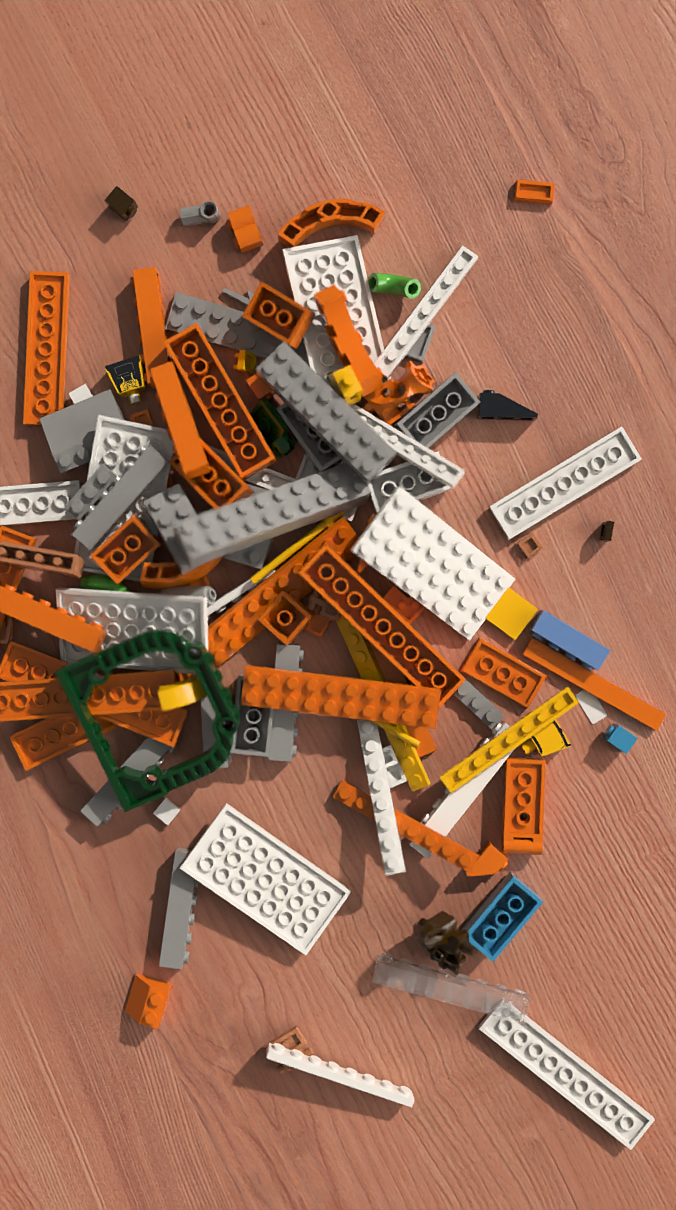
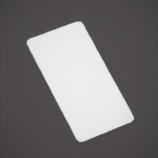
M585 690L575 695L592 724L607 716L596 696Z

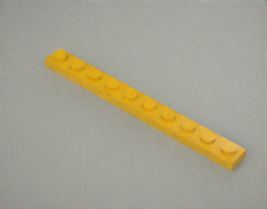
M340 614L336 622L361 678L385 682L367 639ZM389 723L409 735L405 725ZM385 730L411 791L429 786L431 782L415 747Z

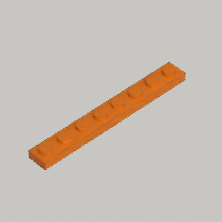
M341 780L333 798L376 821L371 795ZM394 808L398 833L471 873L479 854Z

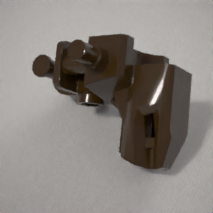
M444 911L428 920L425 918L420 920V925L423 928L417 937V941L431 953L430 959L438 962L440 968L449 969L455 975H458L461 971V966L459 965L466 961V956L462 952L468 953L471 956L476 954V949L469 944L468 931H456L457 921L455 917Z

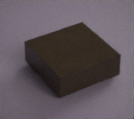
M613 521L602 523L600 541H611L614 528Z

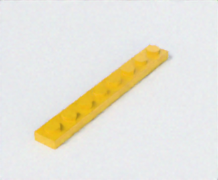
M566 686L439 776L450 793H453L579 703L569 687Z

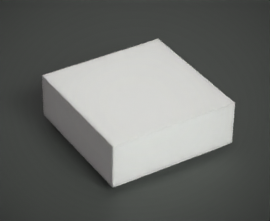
M165 798L153 814L166 825H169L181 809Z

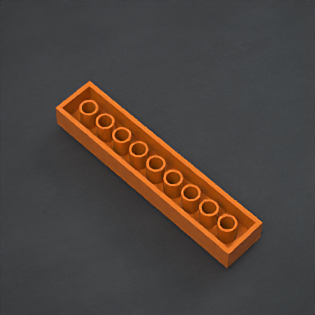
M323 544L297 571L305 581L415 686L441 689L439 708L466 680L327 544Z

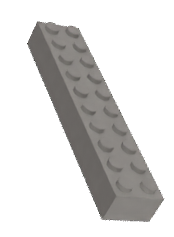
M345 463L174 523L173 535L188 567L192 568L366 504L371 491L368 485Z

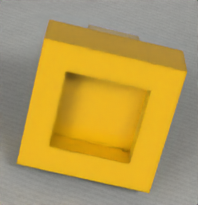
M240 350L239 353L235 354L238 363L233 365V368L247 374H254L257 356L247 350Z

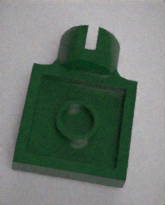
M266 397L261 399L250 412V415L268 447L271 448L276 457L279 459L283 458L282 455L286 456L292 452L296 444L290 435L287 434L288 425Z

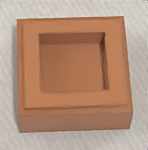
M532 532L516 543L526 559H529L543 548Z

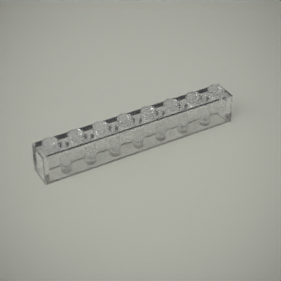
M378 954L372 979L373 983L525 1024L530 998L523 990L515 989V991H512L501 984H496V986L490 985L483 979L475 981L469 979L464 974L453 975L445 969H439L438 971L431 969V966L427 964H420L419 966L412 964V961L408 959L397 960L393 959L394 957L389 954Z

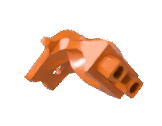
M409 361L405 366V374L396 381L389 379L383 383L382 388L370 393L365 398L367 402L362 409L370 414L376 411L379 415L378 419L390 426L394 425L416 405L414 402L409 401V398L417 393L430 394L434 391L432 384L435 380L429 375L424 365L415 366ZM401 385L405 387V393L403 395L399 394V389ZM386 388L390 390V393L387 396L384 395V390ZM405 403V408L398 410V405Z

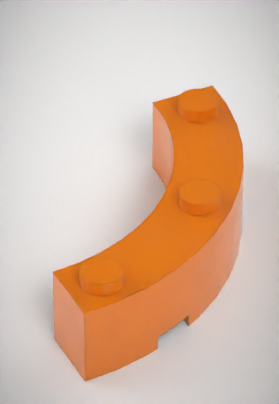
M351 199L322 201L305 208L304 211L292 217L277 234L278 240L289 248L297 247L316 231L337 225L358 227L374 235L385 218V211L369 203L351 201Z
M334 284L315 293L314 298L319 314L327 322V325L324 327L343 368L348 365L352 367L362 387V397L382 388L383 373L379 367L376 368L361 343L362 337L355 330L345 303L347 298L344 291L339 290Z
M224 556L208 561L183 575L176 562H144L140 583L142 588L149 589L183 586L206 575Z

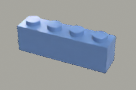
M540 610L529 629L533 632V637L540 641L545 639L550 642L548 646L556 651H559V649L565 651L566 657L573 661L576 659L583 662L581 666L590 671L592 669L599 670L611 651L544 610Z

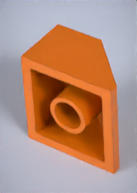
M282 590L258 620L285 645H289L316 614L301 601Z
M136 973L125 1012L139 1024L158 1029L163 1019L172 984Z

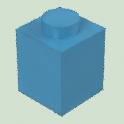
M615 723L605 730V737L603 738L625 754L629 752L638 739Z

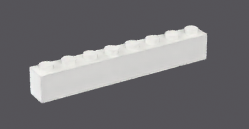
M504 721L501 724L498 722L492 729L493 734L489 739L485 738L480 747L510 726ZM513 750L453 793H450L446 787L444 790L445 795L442 799L438 798L432 805L434 809L430 814L426 813L420 822L446 836ZM408 840L409 845L428 859L431 856L432 852Z

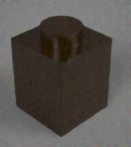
M118 186L104 200L107 206L125 221L132 218L137 212L138 206L135 200Z

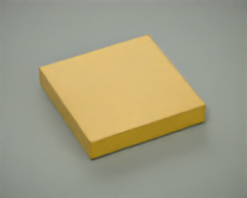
M508 587L486 616V619L516 640L538 609Z

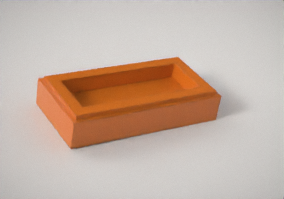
M516 180L514 201L552 205L555 183Z

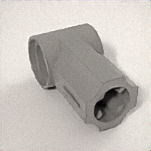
M212 201L180 209L184 227L203 223L215 224L220 220V211ZM213 209L214 214L211 216H207L206 213L209 210Z

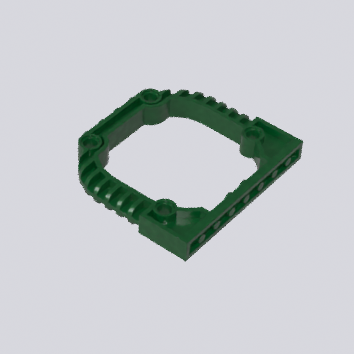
M150 630L140 633L104 650L101 649L60 667L55 672L124 812L163 797L169 791L205 777L219 769L231 752L234 734L239 727V709L230 700L232 698L228 687H224L222 683V673L219 669L216 670L213 664L215 659L211 651L208 652L205 645L201 642L195 641L190 643L187 638L167 630ZM191 650H198L200 652V656H192ZM162 651L176 654L184 668L196 672L216 714L212 724L216 741L211 748L202 754L164 770L155 765L148 766L145 771L132 769L128 766L118 768L110 752V744L107 739L103 738L101 726L97 721L95 722L86 702L92 697L95 685L104 684L110 678L112 669L149 653ZM96 669L103 670L104 677L99 676ZM231 721L234 726L227 727L224 722ZM147 775L155 776L156 780H150Z

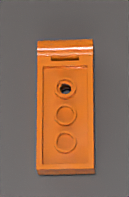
M508 757L505 761L502 853L542 855L546 760ZM521 814L526 815L524 819H520Z

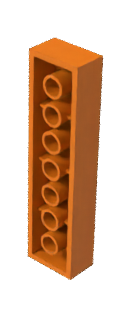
M198 323L164 341L163 343L242 480L248 479L277 462Z

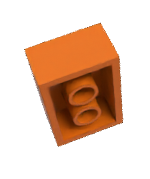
M261 281L242 317L297 349L316 314Z
M134 514L98 547L90 557L119 584L159 547L162 541Z

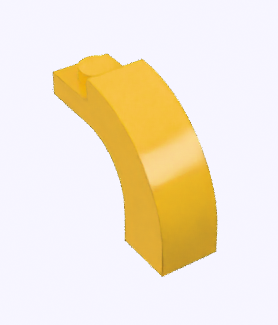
M193 674L191 677L177 683L160 686L158 690L162 710L184 706L207 696L197 674Z

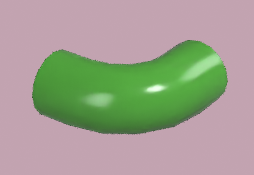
M372 273L368 280L372 293L393 294L414 299L421 291V284L418 280L405 276Z
M104 574L88 575L80 581L81 589L131 592L123 583L117 584L110 576Z

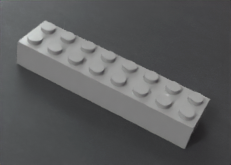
M285 342L256 368L257 376L367 485L395 458L396 451Z

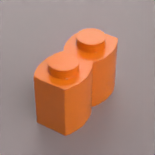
M249 205L228 213L229 219L226 222L229 230H234L236 237L232 239L236 249L240 248L241 252L244 253L263 246Z

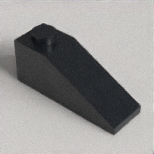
M484 390L483 393L478 395L480 403L478 404L477 419L535 421L538 418V413L500 393H495L494 390Z

